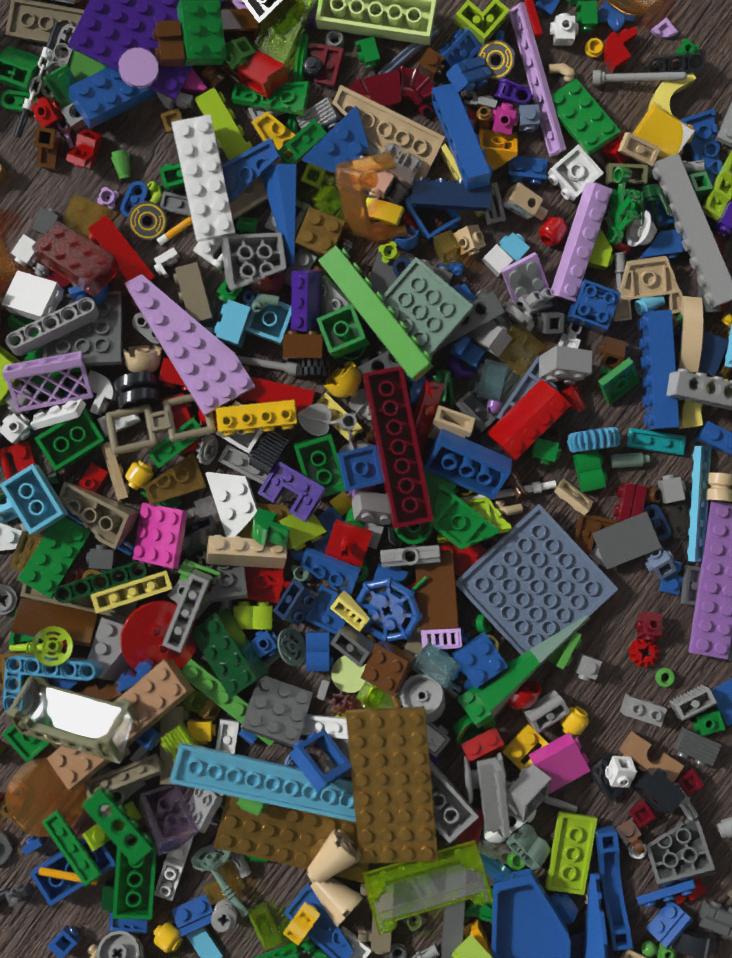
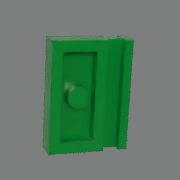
M66 63L46 77H43L44 82L55 99L59 101L62 109L72 104L69 98V86L78 82Z

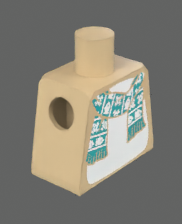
M521 183L510 187L502 200L503 207L525 219L535 216L543 220L548 213L547 209L540 206L543 199Z

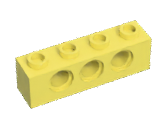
M166 570L91 594L90 596L95 612L99 613L170 590L172 585Z

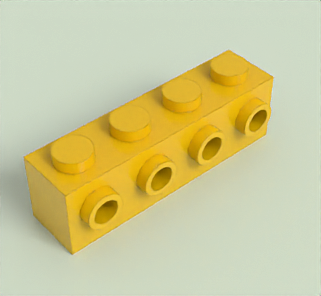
M295 400L216 408L218 432H223L224 436L235 435V431L243 430V434L254 433V429L262 428L263 432L274 431V427L282 426V429H293V425L298 424Z

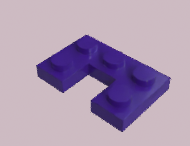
M277 460L258 494L276 504L286 487L299 495L289 513L307 523L327 489Z

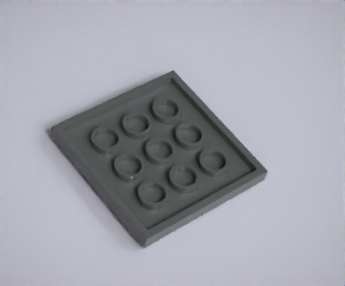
M109 291L105 300L96 305L99 311L97 319L43 345V358L82 351L85 366L121 365L122 291ZM69 293L63 294V298L59 302L56 311L73 303Z

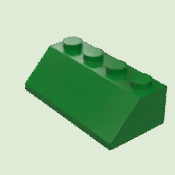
M135 835L127 837V840L129 842H135L138 840V838ZM150 835L153 839V848L135 865L117 847L112 919L152 920L158 835Z

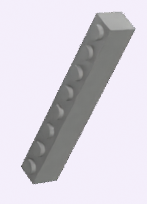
M679 153L657 161L653 165V177L655 180H658L662 187V193L667 200L671 216L673 215L675 219V229L683 238V248L685 251H688L691 257L689 259L693 269H696L698 274L697 281L706 293L704 296L707 304L714 308L731 301L732 279Z

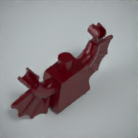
M401 65L400 72L398 69L364 78L362 81L357 77L356 81L347 87L395 111V103L401 102L402 99H409L416 106H419V113L422 116L426 117L423 113L425 108H428L432 113V108L422 102L424 99L432 96V88L434 86L431 82V76H424L418 68L408 69ZM339 111V113H340V115H341V117H342V119H343L345 116Z

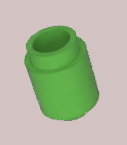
M239 798L236 805L241 806L240 809L258 816L259 813L263 814L267 803Z

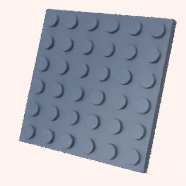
M540 504L536 505L512 528L511 532H507L456 580V586L521 655L584 616H590L618 590Z

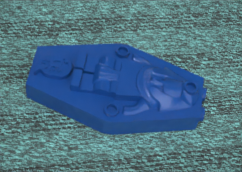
M529 868L493 877L491 939L493 958H570L571 942L567 925L532 869Z

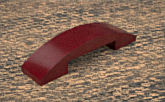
M693 769L678 775L674 781L680 784L682 790L688 796L704 786ZM643 798L628 811L639 828L655 819V815L659 813Z

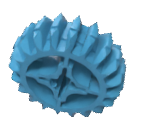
M616 427L574 432L568 435L567 442L571 452L616 447L620 445V433Z

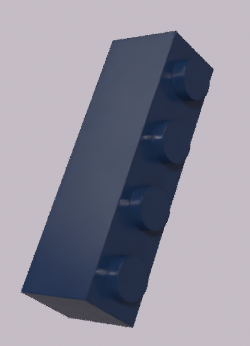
M419 177L418 180L413 182L412 207L489 212L492 184L466 190L463 180L449 182L448 179L440 178L437 181H429V178Z

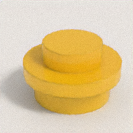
M591 38L586 42L585 53L589 57L597 58L603 53L604 44L600 39Z

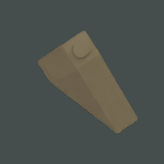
M64 481L58 496L62 504L73 515H76L86 528H89L95 534L98 541L113 549H117L132 531L139 514L138 511L120 502Z

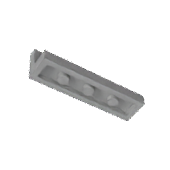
M496 757L478 761L477 767L485 830L490 832L500 829L505 838L510 837L503 768Z

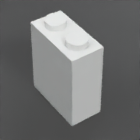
M17 270L2 301V305L10 313L38 320L56 311L59 302L63 298L64 290L57 282Z

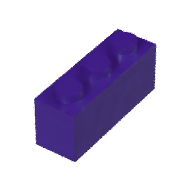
M308 269L292 271V330L312 331L320 329L317 318L321 317L322 271Z

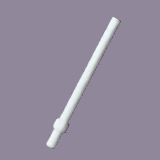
M555 480L540 483V481L532 482V485H526L524 488L528 493L533 492L536 494L541 493L542 490L556 488ZM512 488L499 490L494 499L514 496L515 493ZM476 494L460 497V499L466 501L484 498L485 496Z

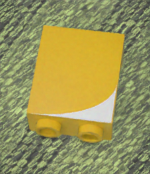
M654 102L632 134L659 147L658 156L664 159L676 153H679L680 156L683 146L693 139V132L695 130L692 125L685 124Z

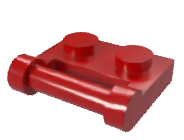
M30 441L0 449V461L6 480L13 476L7 457L9 453L13 455L18 473L32 464L37 465Z

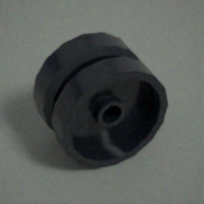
M152 372L126 374L114 382L116 393L120 395L117 399L120 410L144 404H150L152 408H155L162 402L160 392L156 389L158 387L157 377Z

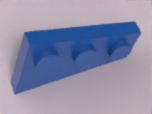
M309 547L306 548L301 562L303 568L318 579L323 578L330 584L329 587L333 590L346 591L350 596L352 595L361 568Z

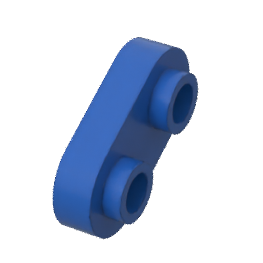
M135 181L131 183L120 207L122 214L126 218H128V209L139 202L146 201L149 191L143 182ZM142 190V194L136 195V191Z

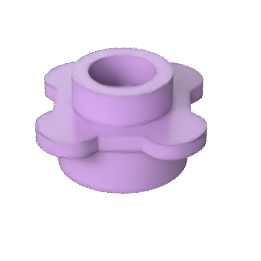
M103 187L97 202L99 205H106L109 209H113L116 199L119 198V193Z

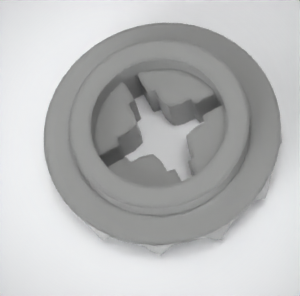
M208 434L202 437L197 449L199 463L204 465L210 464L218 452L216 436Z
M0 584V594L2 596L8 595L7 599H5V604L3 602L0 603V615L10 613L16 607L18 598L16 591L11 586Z

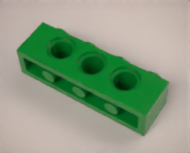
M101 786L83 801L82 807L131 863L135 865L152 850L153 839L147 832L143 833L140 830V824L134 817L130 818L126 814L128 811L122 803L118 804L113 799L115 796L112 791ZM104 805H109L112 808V811L109 813H104L101 810V807ZM122 820L125 825L118 828L114 825V822ZM129 835H135L138 838V840L135 842H129L127 840V837Z

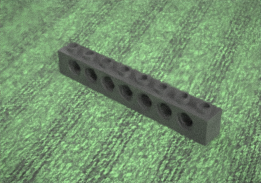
M487 289L478 294L479 298L473 302L471 299L467 300L474 306V309L468 314L469 321L465 324L460 323L439 348L505 312L494 290L489 292ZM478 304H484L487 310L485 313L479 314L476 312L475 307ZM384 347L376 352L377 356L373 358L368 356L362 359L358 370L361 376L363 373L376 371L377 369L374 366L376 361L383 362L384 369L401 365L398 361H394L391 358V352L387 347Z

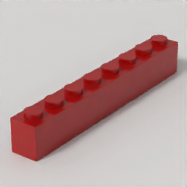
M163 358L159 380L164 381V386L174 388L175 384L182 385L183 390L189 391L170 359ZM250 377L255 388L238 397V402L250 404V400L258 402L257 404L295 400L296 413L298 414V412L313 404L315 391Z

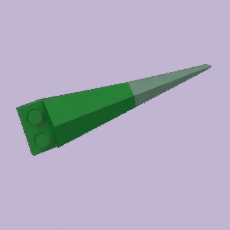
M584 616L507 663V668L476 689L472 684L471 689L459 696L457 700L476 727L479 728L494 718L522 684L568 638L590 620V616Z

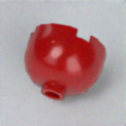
M534 679L531 682L526 680L507 703L515 710L532 707L539 699L542 690L541 685Z

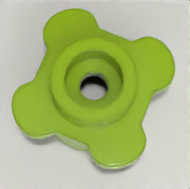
M391 241L388 244L379 246L378 251L382 254L383 263L400 258L395 242Z

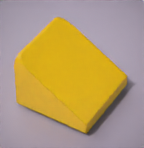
M345 491L339 493L329 502L341 517L352 507V499Z

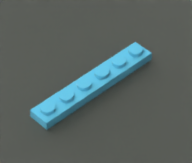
M694 446L693 481L690 493L691 509L689 512L690 528L688 530L689 547L687 554L688 561L702 562L707 530L708 500H706L707 489H709L708 473H710L711 447Z

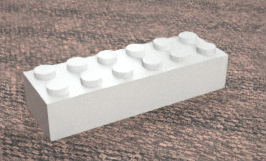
M211 115L172 122L197 242L222 238L224 235H236Z

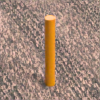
M44 867L39 869L38 875L82 883L76 873ZM97 878V879H96L95 881H93L91 884H92V885H97L99 878Z

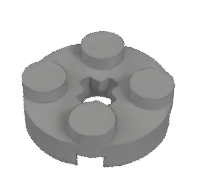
M511 299L503 303L504 310L510 313L508 317L524 330L527 328V332L533 329L535 322L532 315L527 311L522 313L518 309L519 306Z

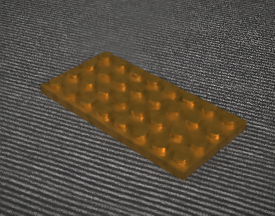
M425 706L346 710L358 848L361 854L360 864L438 861Z
M230 795L226 797L214 843V848L307 870L334 829L336 831L340 829L346 833L354 842L352 844L355 850L358 848L356 822L268 803L263 814L259 813L258 816H255L240 809L241 806L236 805L239 797ZM360 861L334 876L364 883L369 863L360 864Z

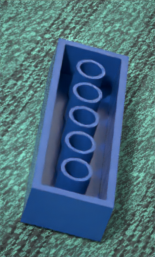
M672 310L648 311L640 316L637 322L638 331H641V338L639 339V349L642 350L640 368L643 369L644 377L641 378V386L645 389V396L642 398L643 407H646L644 426H647V430L672 429L679 427L678 399L666 396L669 374L676 372Z

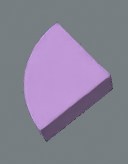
M666 17L650 32L659 38H671L678 33V30Z

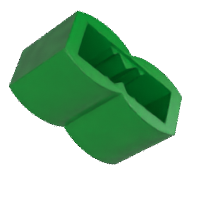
M598 450L574 454L573 461L580 491L587 492L605 488L608 478L606 472H603L601 464H604L602 453H598Z

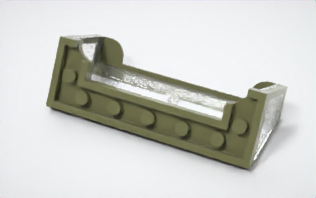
M29 675L6 715L20 734L120 763L124 757L136 712L132 703L127 699H117L115 703L51 686L46 677Z

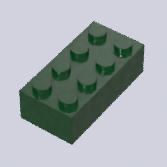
M228 608L215 612L191 631L190 634L230 698L244 692L269 674Z

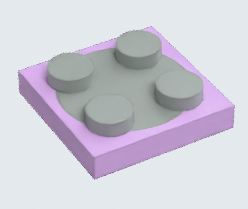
M535 252L501 269L511 299L515 303L519 302L518 299L522 295L549 287L538 255Z

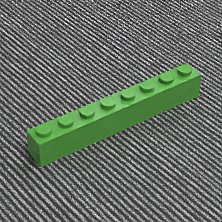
M334 246L318 261L410 378L416 382L434 367L430 363L432 360L431 356L426 350L422 352L418 346L421 345L414 335L410 337L407 334L409 330L402 320L398 322L395 319L397 315L390 306L386 307L383 304L385 301L383 296L378 291L375 293L371 289L374 285L367 277L363 279L360 275L362 270L356 263L351 264L348 260L351 256L344 248L340 250L337 246Z

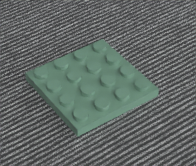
M417 257L414 258L382 295L385 299L383 304L386 307L390 306L397 314L395 319L398 322L402 320L409 329L407 334L410 337L414 335L421 344L418 346L422 352L426 350L431 357L474 309L470 302Z

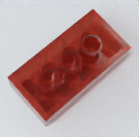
M59 221L32 245V249L39 262L92 296H95L120 271L114 255Z

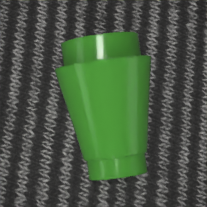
M127 150L112 152L111 160L119 179L130 178V154H127Z

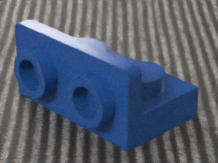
M458 29L452 35V40L439 48V54L445 57L444 63L451 69L456 63L472 59L481 49L482 45L469 29Z
M515 156L508 161L506 180H511L512 183L530 182L531 185L539 186L541 183L544 184L547 180L548 159Z

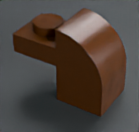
M36 126L34 146H38L36 166L57 169L59 150H62L61 132L55 129Z

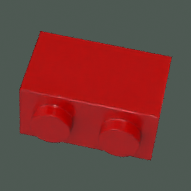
M496 727L461 744L471 765L506 749Z

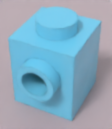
M513 232L510 236L505 235L499 242L500 247L513 259L512 263L520 260L530 248L520 234L515 235Z

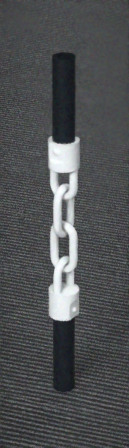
M58 21L54 22L46 47L43 48L40 56L38 75L32 79L29 86L30 97L24 100L23 110L14 132V136L17 138H21L29 114L32 111L31 107L35 105L33 101L34 95H37L41 89L43 70L48 68L62 27V23ZM43 59L47 60L46 66L44 64L41 65ZM35 80L37 83L39 82L36 92L34 89L32 90Z

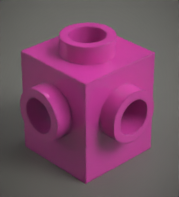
M502 103V105H497L496 110H492L490 121H493L492 131L511 135L513 126H517L519 114H516V108H513L512 104Z

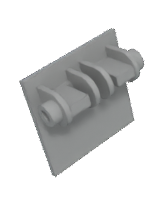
M388 143L377 165L385 172L395 174L402 182L411 184L422 164L419 161L420 158L411 154L406 162L410 152L407 153L403 160L401 156L405 149L397 157L401 147L394 143Z

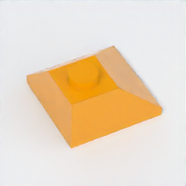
M479 129L480 148L484 149L487 165L490 164L492 170L498 169L517 156V133L512 132L510 135L488 129Z

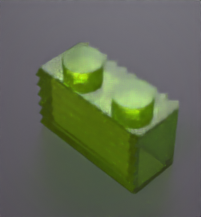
M263 901L248 909V916L264 950L267 951L281 944V933L278 930V926H276L270 909H268L267 903Z

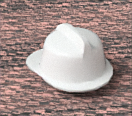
M648 211L644 212L643 226L639 225L640 214L636 222L629 223L626 230V242L629 246L647 245L657 233V228L651 221V215Z

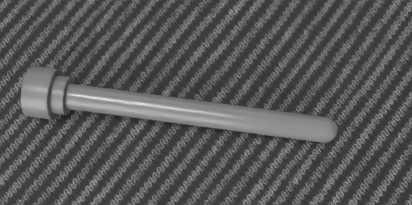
M593 70V86H601L605 82L685 80L687 78L686 72L605 74L601 70Z
M236 355L241 364L282 370L288 373L289 376H297V361L291 360L290 362L281 363Z

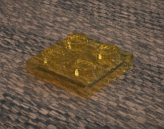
M73 194L59 229L95 244L88 236L90 234L88 228L104 215L108 216L110 209Z
M515 322L508 332L512 339L498 358L517 375L523 376L545 346L520 323Z

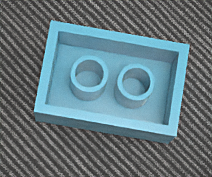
M32 464L0 484L30 535H37L69 515L39 465Z

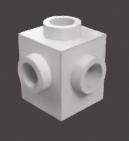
M568 13L556 15L554 22L550 24V35H553V45H573L575 35H578V23H575V16H570Z
M9 414L3 420L4 424L0 427V433L11 443L18 444L30 435V430L32 429L29 424L30 420L23 414Z
M613 756L605 770L611 787L629 788L637 772L632 758L626 756Z

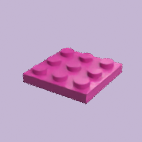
M142 503L132 559L178 569L188 511L159 505L150 506L149 503Z

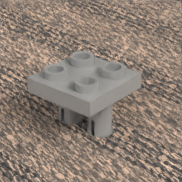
M195 788L190 801L185 806L183 814L198 832L205 833L209 824L213 826L218 825V822L215 821H220V814L216 813L218 807L224 808L225 804L223 803H225L227 796L221 797L218 793Z

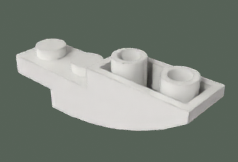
M178 821L157 883L155 896L170 901L173 900L196 831L193 825Z

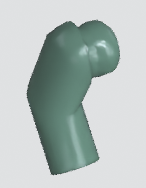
M261 294L252 302V310L259 313L267 305L278 306L279 296Z

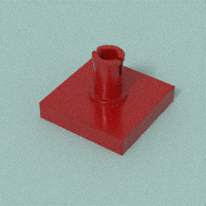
M336 519L325 554L361 567L373 531Z

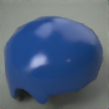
M414 226L410 228H396L390 235V242H395L397 244L396 248L400 251H410L419 242V230L416 232Z

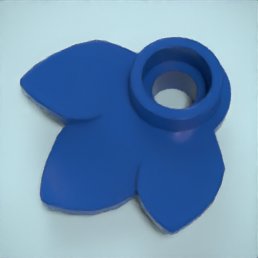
M605 0L604 5L597 12L598 23L607 21L609 26L615 32H618L623 26L624 21L634 22L635 12L632 6L624 3L623 0ZM611 1H616L618 5L614 6Z

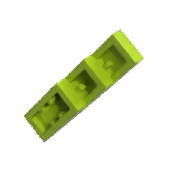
M732 151L712 186L713 189L709 192L702 207L703 213L715 221L721 218L726 204L732 198Z

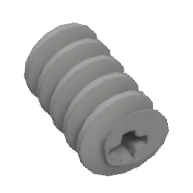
M227 897L217 902L211 917L213 928L221 933L234 927L239 913L232 902L227 900Z

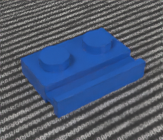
M208 893L171 910L177 928L181 932L180 936L183 937L211 924L214 908Z
M671 899L646 929L665 948L669 949L693 919Z

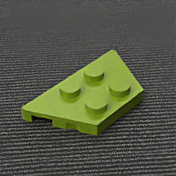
M484 497L463 501L500 530L499 533L512 531L511 525L506 522L489 498ZM441 534L437 536L438 543L450 542Z

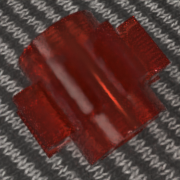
M340 691V694L333 693L334 697L328 701L333 706L330 710L333 713L337 711L339 716H342V713H346V710L354 706L349 701L352 697L349 694L345 696L343 691ZM340 701L344 703L342 706L338 704Z

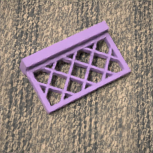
M82 351L5 365L2 374L4 380L7 381L16 412L63 404L71 400L93 398ZM72 368H81L82 374L79 378L69 373ZM58 371L64 375L60 382L50 377L52 372ZM39 375L44 378L40 386L30 381L33 376ZM66 377L76 382L72 389L62 384ZM20 379L25 384L19 389L13 385L12 380ZM47 380L57 385L53 392L43 388ZM28 384L38 389L34 396L24 392ZM78 384L86 387L88 393L79 394L74 390ZM59 387L69 392L66 397L61 398L55 394ZM40 391L50 396L47 401H41L36 398ZM20 395H23L30 399V402L27 405L20 406L18 398Z

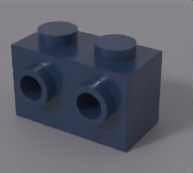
M293 578L273 611L284 621L299 626L319 593L308 584Z

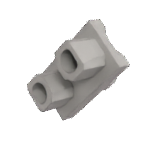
M548 287L522 295L518 300L523 303V311H527L530 315H535L539 311L551 308L553 306L551 300L555 295Z

